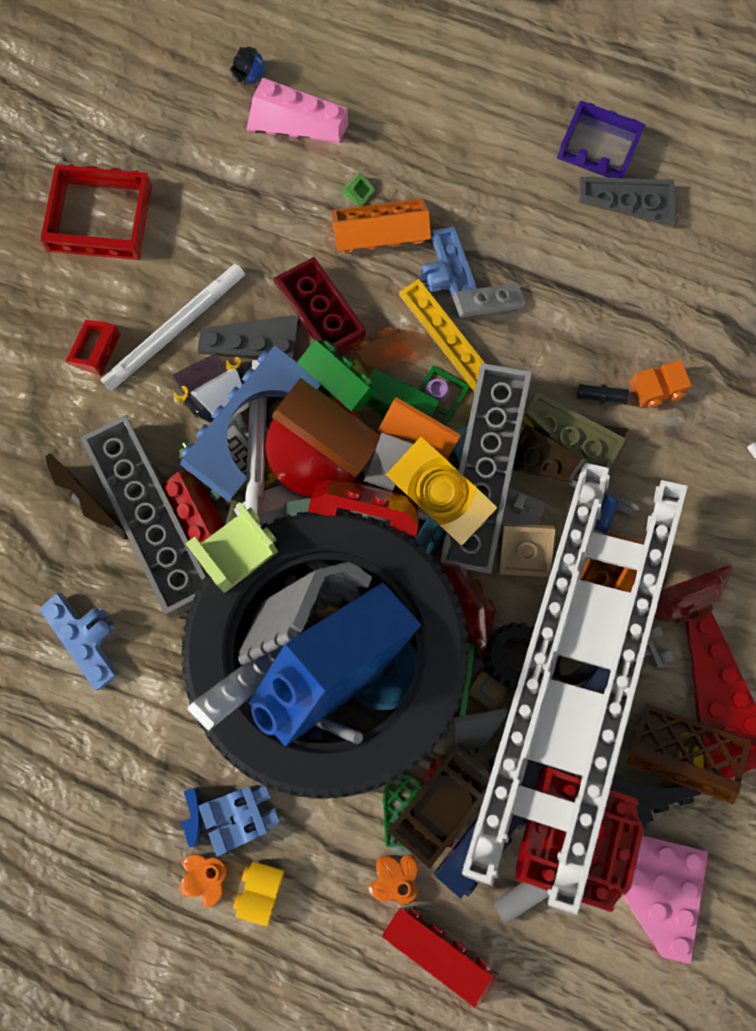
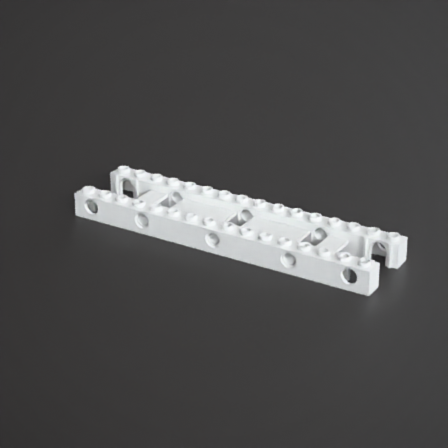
M585 463L581 469L462 871V875L493 886L494 879L498 878L499 875L497 868L505 842L508 843L509 840L507 833L513 815L565 831L567 834L562 853L558 852L557 856L559 868L552 890H548L547 893L550 896L548 905L574 915H578L688 487L661 480L660 486H657L655 491L654 503L656 504L652 516L648 517L647 535L644 545L594 533L597 519L600 520L601 504L605 491L608 492L610 475L609 468ZM586 558L637 570L631 593L580 580ZM558 655L611 670L604 694L552 680ZM528 760L582 776L581 786L575 803L521 786Z

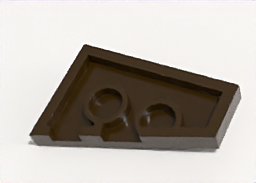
M526 424L519 437L513 471L573 483L586 460Z

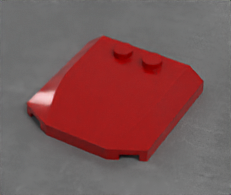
M318 478L309 503V512L335 516L337 507L389 519L391 520L390 525L396 527V531L399 533L403 531L406 535L416 537L418 505L411 498L401 493L342 479Z
M549 767L544 768L537 781L535 791L575 803L582 779ZM610 789L581 903L607 912H613L616 908L613 907L616 902L631 889L644 832L642 821L638 819L636 809L638 800L636 798ZM527 819L516 861V881L546 891L552 890L559 868L558 852L562 853L567 832Z

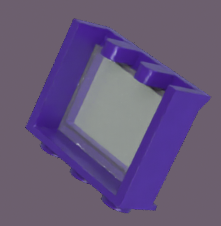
M580 100L561 143L557 159L607 178H623L645 124L636 119H630L614 111H608L592 103Z

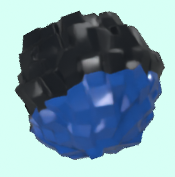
M249 46L246 48L240 47L237 55L234 57L233 66L230 67L229 71L237 83H256L265 73L263 57L256 48Z

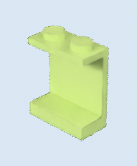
M240 502L236 507L241 514L204 542L200 543L193 537L185 543L224 593L278 553L273 544L277 539L267 527L262 530L257 524L261 519L251 507L246 510Z

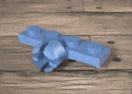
M455 227L433 230L431 239L439 261L423 265L421 281L424 283L428 282V284L424 285L429 292L446 289L450 291L452 297L457 291L477 289Z
M56 593L39 608L95 691L101 690L119 674L100 646L102 641L114 631L115 627L113 619L107 624L104 622L110 616L105 610L101 608L91 609L80 618L62 593Z

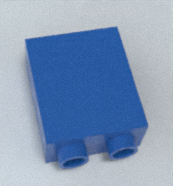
M384 583L376 586L285 643L249 701L256 725L268 735L275 734L286 747L378 681L421 624Z

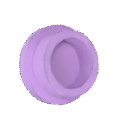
M434 379L427 384L426 393L431 394L441 403L449 397L450 387L446 381Z

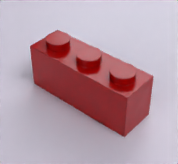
M177 472L162 484L189 540L195 537L202 543L225 526L202 481L190 472Z

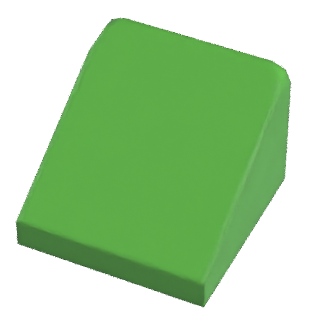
M358 173L345 185L341 193L359 206H363L376 189L361 173Z

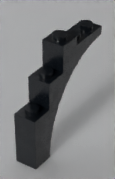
M561 770V772L575 777L574 773ZM615 774L613 775L610 787L613 791L638 800L636 809L638 819L642 821L643 830L648 828L647 823L654 821L651 810H653L654 814L669 810L670 804L676 802L679 803V806L695 802V796L702 795L700 792L682 785L650 787L633 783Z

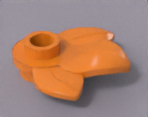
M200 854L189 855L182 861V865L188 873L181 881L180 893L186 897H197L200 895L206 908L212 907L223 894L222 882L227 875V866L218 857L207 859ZM210 868L216 871V876L210 873Z
M406 854L400 862L388 856H379L376 863L379 879L368 885L370 893L382 902L395 900L402 905L412 903L418 894V886L415 882L418 874L416 861L409 854ZM402 885H407L408 887L406 895H401L399 892Z

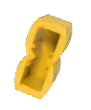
M255 860L252 861L251 866L246 865L241 880L246 882L243 893H237L233 909L237 910L236 917L267 927L271 920L285 869Z

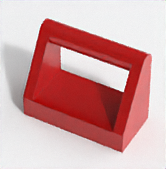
M85 320L65 362L71 366L102 376L121 336L115 325L108 322ZM91 330L101 332L89 359H78Z

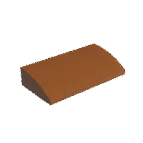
M301 377L272 415V418L354 477L362 471L376 450L380 439L379 434Z

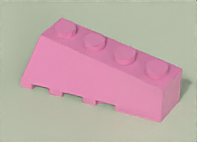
M262 78L253 96L247 132L255 133L256 130L266 131V134L270 135L283 133L289 134V137L293 138L306 136L310 137V140L340 143L348 126L347 108Z

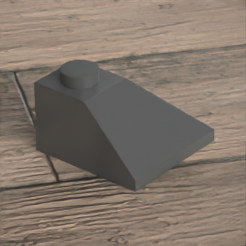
M507 708L453 718L451 726L455 745H458L468 755L479 753L478 748L484 747L507 716Z

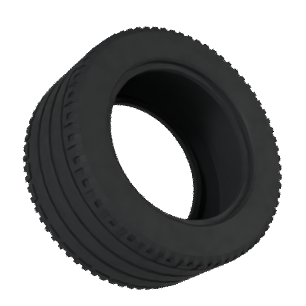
M336 510L335 516H326L308 511L297 512L295 516L289 514L282 518H276L273 520V523L269 525L264 523L260 528L263 530L267 527L277 539L273 544L278 553L226 593L217 586L208 573L200 583L202 585L200 590L195 592V597L190 604L191 612L187 613L186 623L183 629L186 634L185 637H182L181 656L184 657V662H181L184 682L186 681L185 691L189 704L191 705L193 701L243 666L238 660L239 651L251 627L252 616L262 601L283 590L288 574L298 577L297 581L313 572L306 564L313 561L324 560L330 566L346 562L358 565L365 573L372 577L369 587L375 588L384 583L421 624L411 637L412 644L417 651L416 667L412 682L400 705L383 723L364 734L359 744L349 740L320 744L295 739L285 747L275 734L268 735L256 725L252 716V706L249 703L252 697L209 731L197 718L196 720L201 729L203 728L205 731L204 734L211 744L218 749L220 754L231 765L238 768L247 777L258 781L270 789L293 796L315 799L350 797L375 790L398 779L420 763L438 744L458 710L466 685L469 663L467 626L458 596L455 595L454 588L447 575L443 574L441 566L432 555H428L425 552V548L418 544L416 540L407 538L405 532L401 531L399 533L395 530L396 527L392 525L389 527L382 520L371 516L366 518L361 513H352L350 511L339 513L338 510Z

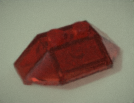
M437 562L441 566L443 574L445 573L450 580L455 595L458 596L467 626L468 642L474 643V652L480 659L484 657L494 624L495 605L492 600H487L483 594L482 584L478 579L473 578L470 571L459 565Z
M728 564L662 589L654 618L666 623L674 620L678 624L691 619L690 613L698 611L699 615L714 610L712 605L721 601L733 570L732 565Z

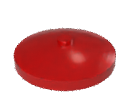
M329 398L333 402L338 404L340 407H342L344 410L349 412L351 415H353L355 418H357V416L352 411H350L346 406H344L341 402ZM273 419L266 436V457L273 474L285 487L295 493L312 497L318 478H337L351 482L356 478L277 420Z

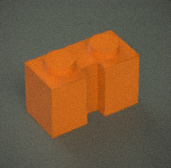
M681 359L664 364L657 369L651 368L637 372L629 382L639 408L645 406L654 408L668 399H671V401L682 399L692 386Z

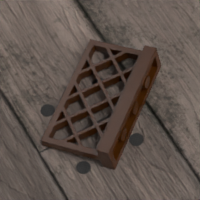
M646 704L626 764L733 805L740 792L741 780L752 741ZM648 714L660 717L663 724L652 728L647 720ZM680 724L685 726L690 734L679 738L672 727ZM667 729L673 740L662 744L656 733ZM703 734L710 735L716 744L705 748L698 736ZM650 735L656 747L648 749L638 744L640 739ZM693 739L700 750L688 754L682 743ZM735 744L743 747L742 754L732 758L725 746ZM677 745L683 756L677 759L669 757L665 749ZM720 748L727 760L715 764L708 752ZM703 755L710 766L701 769L696 767L692 759ZM730 765L736 774L735 780L723 777L719 769Z

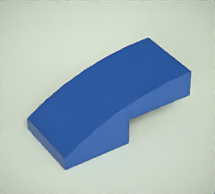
M198 787L183 791L191 818L181 821L189 848L199 845L202 834L203 818L198 807L202 805Z

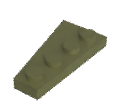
M539 392L536 393L524 415L550 439L586 460V463L609 469L626 440L624 437Z

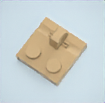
M503 523L499 574L550 577L555 527L549 525Z

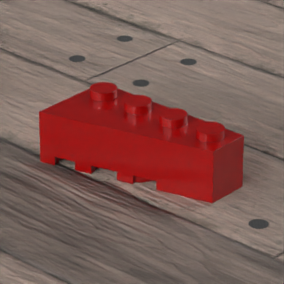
M411 906L408 909L399 907L381 937L475 1008L480 1005L499 974L493 971V967L480 957L476 959L469 954V949L459 941L454 940L452 942L445 937L446 932L436 924L431 923V925H428L421 920L423 915Z

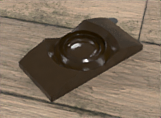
M51 453L45 456L48 470L55 485L63 488L64 492L82 510L83 516L103 531L118 538L126 539L128 537L126 532L70 471Z
M455 745L387 832L430 869L483 802L491 773L458 745Z

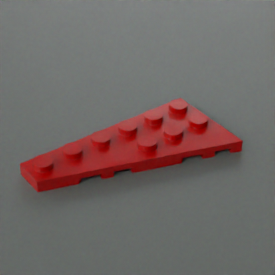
M712 611L685 621L688 647L692 659V679H694L696 692L694 696L697 721L752 741L744 769L745 773L756 768V704ZM707 734L701 735L705 748L716 744L712 736ZM735 744L725 746L732 758L742 754L743 747ZM720 748L708 752L715 764L727 760ZM703 756L705 768H707L710 765ZM730 765L719 769L723 777L731 779L736 776Z

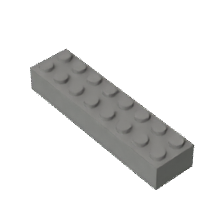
M483 363L480 365L459 472L476 486L497 509L462 546L446 532L440 560L441 565L492 575L532 372Z
M125 415L80 438L165 615L172 619L191 609V601L195 597L196 590H200L202 587L200 583L207 573L185 544L189 539L162 487L161 480L133 424Z

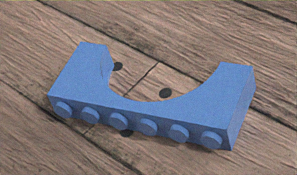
M276 346L270 352L265 350L257 360L260 364L255 370L250 368L242 378L245 382L240 389L237 386L233 388L227 396L230 401L226 406L220 405L211 416L214 418L213 422L209 426L204 424L196 434L199 439L194 445L189 443L180 454L183 457L180 465L228 502L248 478L236 466L228 448L227 432L233 415L243 405L255 399L264 397L284 399L300 377L317 390L321 385L297 362Z

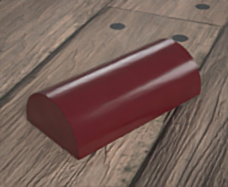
M315 257L274 277V283L314 340L323 342L328 340L337 348L336 353L339 356L348 353L363 340L367 330Z

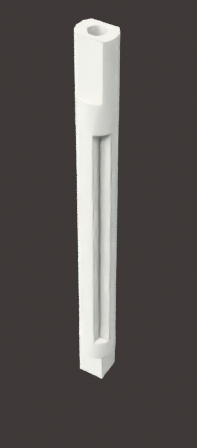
M233 264L114 366L110 372L100 379L101 382L110 391H113L119 384L123 383L242 279L245 273L241 267Z
M257 360L252 361V369L254 370L260 364ZM267 397L250 401L248 478L246 479L245 500L246 510L251 507L261 519L257 523L260 527L262 526Z

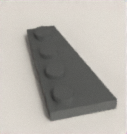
M605 177L580 178L579 203L672 227L675 224L674 180Z
M297 315L201 328L197 351L202 355L258 360L265 350L270 352L276 346L294 360L299 318Z

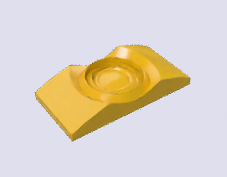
M422 437L385 474L461 546L497 509L476 486L466 479Z

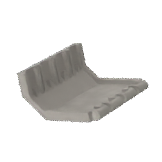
M346 562L315 570L262 601L239 651L238 660L240 664L246 665L284 646L285 643L297 637L299 632L303 630L309 615H314L317 609L324 610L328 608L329 603L332 601L335 603L341 601L346 594L351 596L361 586L368 587L372 577L365 573L358 565Z

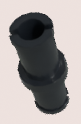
M579 384L577 399L599 401L600 404L612 402L627 405L629 389L610 388L605 384H601V386Z

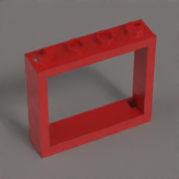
M55 164L40 239L47 252L140 260L152 190V183L148 173L138 172V170L123 171L117 168L101 169L95 166L79 167L69 164V166ZM75 184L140 190L131 240L59 234L67 185Z

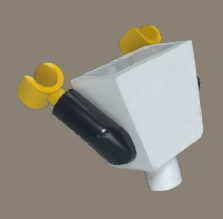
M235 357L236 365H231L226 360L227 371L191 391L192 396L186 386H181L185 394L178 396L174 392L176 400L184 404L195 416L209 423L213 422L214 418L211 416L220 405L225 407L230 401L227 398L229 393L235 386L240 389L245 382L242 378L246 372L241 367L240 358ZM249 403L243 405L233 415L229 424L234 421L240 429L246 425L240 412L247 409Z

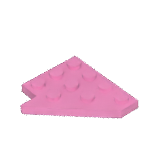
M643 836L631 889L626 895L622 896L662 957L691 964L708 851Z

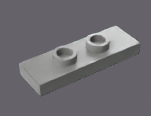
M518 283L457 291L453 295L460 317L520 309L526 305Z

